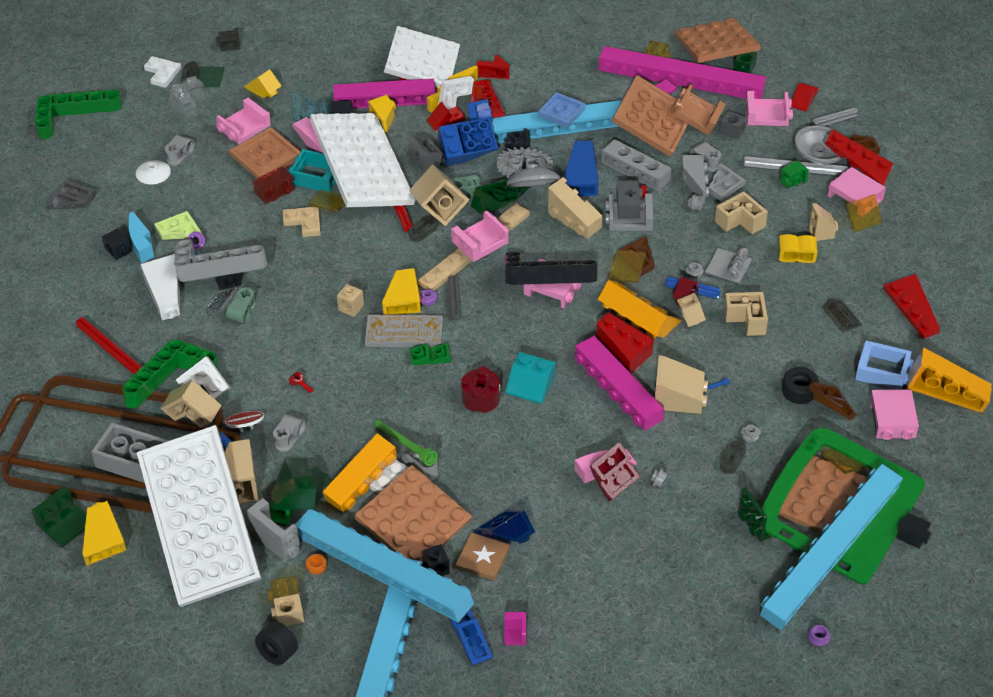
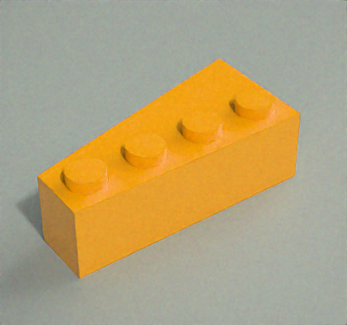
M923 347L909 371L907 389L977 412H983L990 402L992 384Z

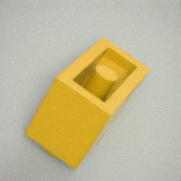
M269 69L244 87L262 98L267 96L271 98L278 93L277 89L281 85Z
M384 95L368 101L369 113H376L375 116L378 118L385 133L395 117L394 110H396V105L393 100Z

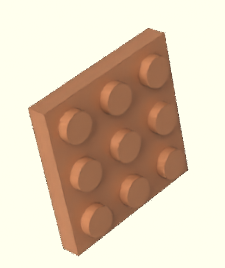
M271 127L229 150L230 156L260 182L295 163L297 155L301 153Z

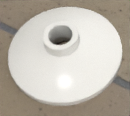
M147 161L137 168L136 178L144 184H158L169 177L171 169L163 161Z

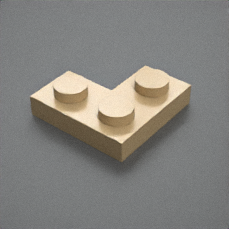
M318 206L283 210L284 226L302 225L303 237L321 235Z

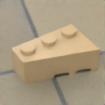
M562 177L548 187V213L551 217L560 220L565 226L575 230L578 235L588 239L602 228V215L587 200L584 202L577 195L579 192L576 189L572 190L566 184L567 180Z

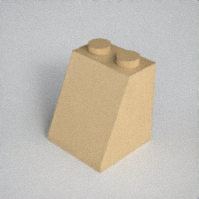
M433 164L410 189L411 194L419 204L445 226L469 201V198Z
M659 355L655 400L664 408V411L701 414L702 407H706L707 395H703V392H707L708 380H704L705 372Z
M250 440L229 442L225 450V456L239 503L258 502Z

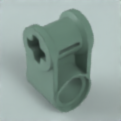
M477 175L453 178L451 180L468 198H473L475 188L481 186L480 178Z
M245 287L238 291L227 308V319L246 323L245 320L249 319L256 306L253 299L254 291L251 288Z

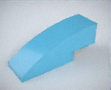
M130 212L128 222L133 249L140 262L143 263L154 258L150 232L134 212Z

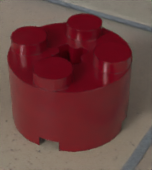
M484 366L464 375L461 379L462 402L464 406L473 412L481 411V413H486L494 410L499 405L501 399L499 377Z

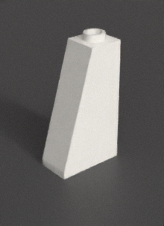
M175 254L140 264L143 277L162 320L172 319L180 315V281L178 280L174 265Z

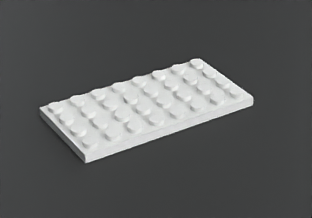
M320 113L310 115L311 125L346 207L414 205L415 198L410 192L408 182L384 130L375 116L376 113Z
M216 425L137 452L178 605L183 607L262 579Z

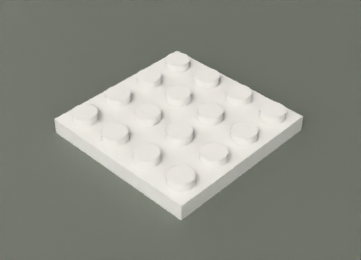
M397 26L384 73L408 80L434 79V87L437 88L441 86L442 81L448 80V77L453 75L460 44Z

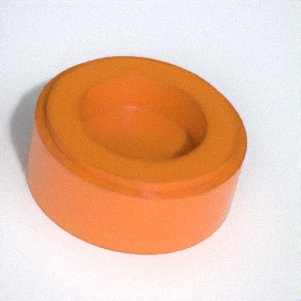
M312 554L306 559V569L311 574H321L327 568L326 558L321 554Z

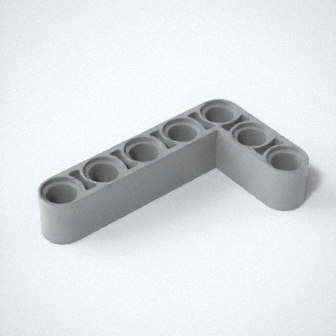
M187 239L181 240L176 244L174 257L177 277L181 282L259 270L268 265L262 245L195 255L193 243Z

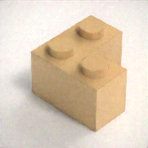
M742 192L716 206L715 222L726 232L741 225L748 232L754 234L766 227L768 211L747 193Z
M763 292L725 293V321L745 322L747 336L766 335L768 317Z
M191 380L171 391L160 409L174 421L187 416L198 427L202 428L212 422L221 404L204 391L198 383Z

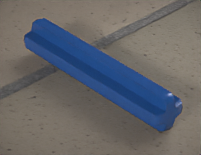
M667 277L666 287L676 289L679 279ZM700 283V290H695L698 295L717 299L720 295V288Z

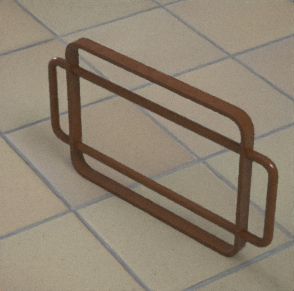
M59 375L46 382L39 396L20 394L15 396L8 405L0 420V437L19 403L23 401L35 403L8 455L0 454V462H3L1 472L4 481L9 486L54 494L62 486L8 476L12 464L146 489L145 483L127 477L17 457L43 405L194 432L211 426L200 428L196 424L174 421L172 419L49 398L48 395L51 390L60 385L123 395L122 385ZM154 391L147 400L165 402L169 394ZM220 407L214 423L218 428V432H223L228 438H232L233 442L241 440L237 432L221 428L224 416ZM68 488L72 498L96 503L108 501V504L112 506L153 513L151 503Z

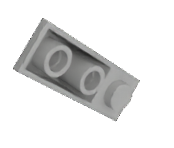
M682 155V179L694 194L702 197L703 203H705V197L709 196V186H705L708 185V174H705L707 173V162H704L703 155Z

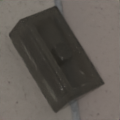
M829 299L823 306V310L842 333L862 326L861 322L843 300Z

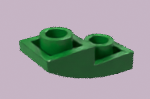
M428 343L409 348L412 365L452 362L451 349L448 343L431 348Z

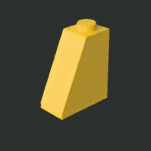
M414 268L396 270L382 301L383 315L421 312Z
M108 501L98 502L87 508L83 557L86 566L126 551L125 542Z

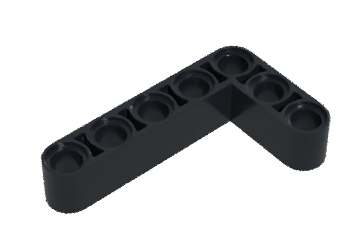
M520 252L505 253V283L509 285L592 283L597 281V261L522 262Z

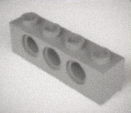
M615 139L602 150V163L658 192L671 180L670 167Z

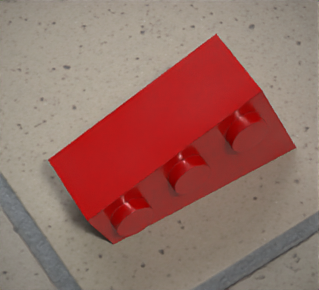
M608 312L597 322L596 338L630 374L653 354L654 339Z

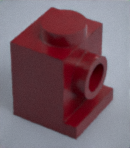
M680 277L673 294L676 305L679 306L678 299L693 293L697 294L695 290H700L699 283Z

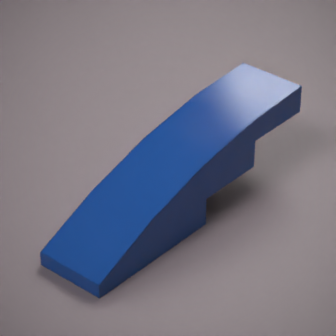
M471 609L459 622L448 618L472 666L493 658L479 623L474 618Z

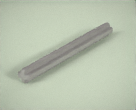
M745 156L743 164L745 167L781 170V168L795 161ZM799 161L809 170V173L840 176L842 172H846L849 169L848 166Z

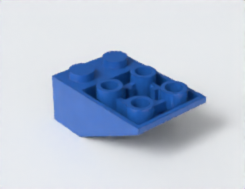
M490 117L439 127L438 138L446 166L465 163L498 150Z

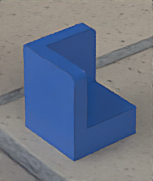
M488 99L467 104L471 121L490 117L491 122H493Z

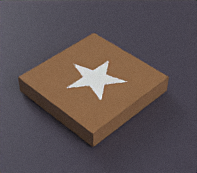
M471 533L456 562V569L495 581L510 550V544Z

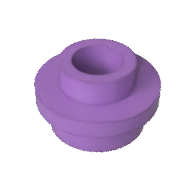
M192 232L187 237L188 240L192 241L195 250L201 249L205 244V237L200 232ZM198 237L199 243L195 244L194 239Z
M426 289L419 293L420 302L423 305H433L437 300V294L433 290Z
M816 625L810 629L808 639L815 646H825L830 641V633L825 626Z

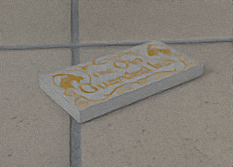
M368 315L365 347H416L428 343L431 348L441 345L443 316Z

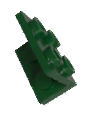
M65 486L31 510L36 525L61 547H64L85 531L87 514L73 503L70 490Z
M746 487L742 488L738 510L740 519L746 521L751 535L756 536L760 542L771 538L772 536L765 533L767 515L762 510L764 503L761 499L756 501Z

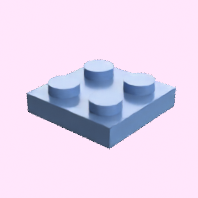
M556 92L538 111V116L569 128L585 110L586 104Z

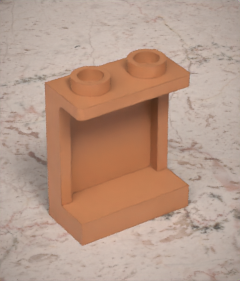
M690 84L687 89L683 88L679 95L681 99L678 98L673 106L676 108L673 115L709 135L726 104L719 101L716 107L691 93L693 85Z

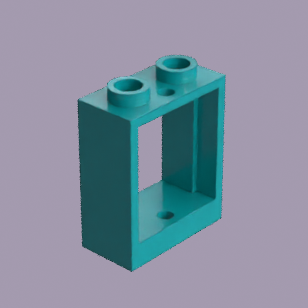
M302 149L300 155H297L294 165L289 168L288 176L292 185L330 193L336 183L323 153ZM307 165L327 170L323 177L302 173Z

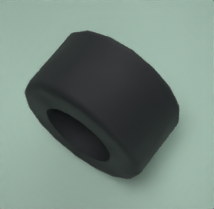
M794 367L788 370L784 375L782 385L784 397L796 404H807L813 401V393L809 386L813 382L819 383L818 376L814 371L804 367ZM795 384H803V385H805V386L801 387V386H797V385H795Z
M279 622L269 623L255 637V644L260 654L267 661L275 665L284 664L298 650V643L293 632Z

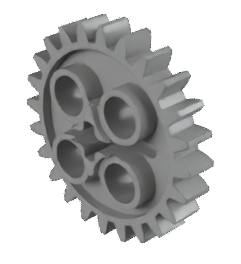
M514 147V150L507 149V151H502V154L499 153L497 168L498 172H502V175H507V178H510L516 172L523 170L525 158H527L526 165L537 164V168H547L553 171V160H551V157H548L547 153L542 154L543 151L537 152L536 149L530 150L529 147L527 149L523 147L517 149Z

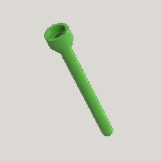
M381 420L374 422L375 427L419 455L420 461L425 465L432 466L437 461L438 455L431 448L423 449Z

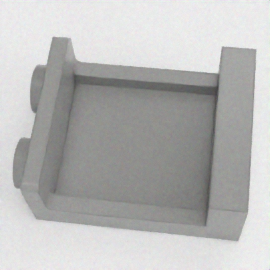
M609 194V201H605V212H609L606 213V224H609V230L653 231L652 194H645L644 209L640 211V218L618 219L617 201H613V194Z
M263 498L247 510L251 534L284 562L297 556L301 549L296 525L292 524L286 530L280 528L271 520L269 503Z

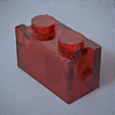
M281 166L253 180L254 193L265 204L276 201L279 197L295 190V186L291 184L294 181V177Z

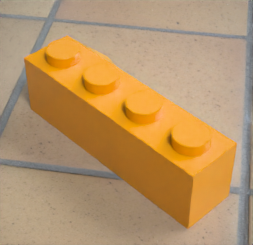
M608 280L598 298L603 303L602 306L610 311L614 309L618 312L617 316L624 320L628 318L632 321L631 324L638 329L644 328L647 330L646 334L655 339L656 337L663 338L682 321L677 316H668V311L655 305L652 307L651 301L641 296L636 297L637 293L615 281Z
M377 433L323 491L325 500L342 513L347 509H352L358 497L364 495L369 490L370 484L382 476L383 470L395 462L397 458L395 446Z

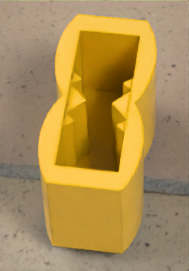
M791 234L780 235L778 241L779 261L816 262V237L810 235L798 237Z

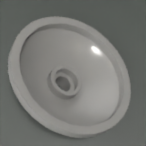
M814 125L805 127L797 133L794 142L795 147L805 159L817 164H832L842 159L824 144L832 130L831 128Z
M537 164L526 165V169L512 175L507 180L506 185L507 187L544 185L557 182L560 176L547 168H537Z

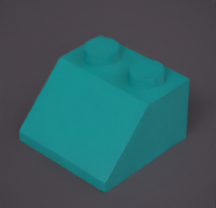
M519 352L512 365L505 394L542 404L556 377V362Z

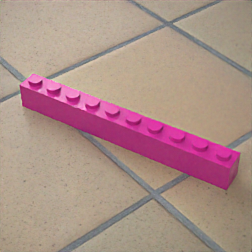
M604 46L599 57L600 71L631 77L638 75L643 79L657 82L667 79L674 85L688 88L691 84L694 89L734 97L746 98L747 91H754V99H762L766 85L765 76Z

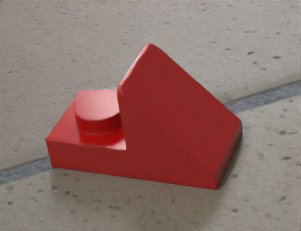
M495 54L494 62L477 61L478 77L510 79V65L497 54Z
M799 83L791 108L807 112L819 88Z
M440 102L427 119V122L436 131L441 126L464 121L465 116L457 106L447 109Z

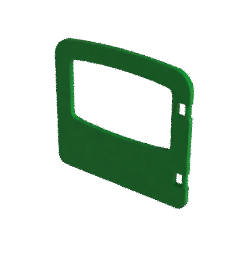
M818 428L813 430L803 441L771 489L762 507V510L767 515L765 533L778 538L801 553H808L810 551L809 546L813 539L780 522L778 515L797 479L822 447L827 446L869 468L871 471L874 468L877 470L881 464L885 465L903 478L899 488L832 569L858 584L865 585L870 582L897 536L899 526L907 513L911 512L921 495L925 482L921 477L840 434L826 428ZM781 530L793 535L791 539L779 534ZM839 562L851 567L849 572L839 567Z

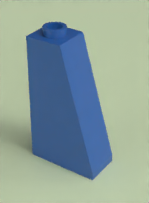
M575 141L564 176L567 180L566 184L572 190L576 189L579 192L578 196L598 195V177L592 141Z

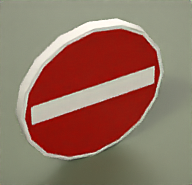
M260 411L238 413L227 418L225 425L230 428H239L241 432H243L242 427L250 426V429L253 430V425L262 421L264 414Z

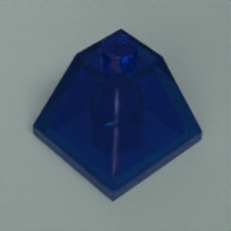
M506 509L474 529L476 534L509 542H518L519 544L528 541L530 535L535 533L525 510Z

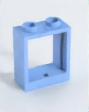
M865 341L855 380L902 390L903 384H908L909 374L907 370L910 371L914 360L910 359L912 351ZM870 356L903 364L901 374L867 367Z

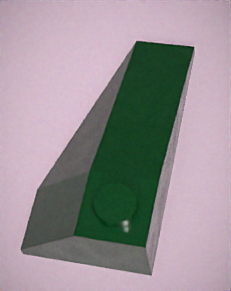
M505 178L477 187L474 191L471 207L483 215L485 211L490 213L513 204L532 186L507 187L506 182L509 178Z
M305 458L285 459L271 494L273 510L315 509L316 485L314 476Z

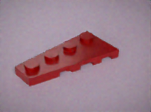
M490 80L474 81L471 103L488 99L492 118L505 117L503 108H501L497 95L494 93Z
M832 129L824 144L839 157H845L849 161V165L854 169L857 167L864 175L884 186L893 163Z
M916 274L884 284V291L922 339L940 333V327Z

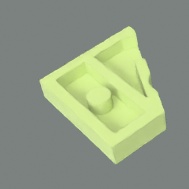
M188 211L154 224L162 240L187 239L188 235L192 232L201 233Z

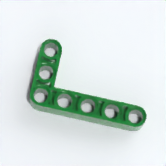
M112 89L40 96L37 99L35 115L38 137L49 139L53 136L55 116L120 110L123 106L120 92Z
M170 340L123 385L124 405L128 408L140 406L178 367L189 370L207 356L217 368V355L181 340Z

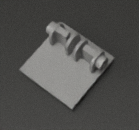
M717 248L705 273L740 284L752 258L748 257V250L746 248L739 249L737 254Z

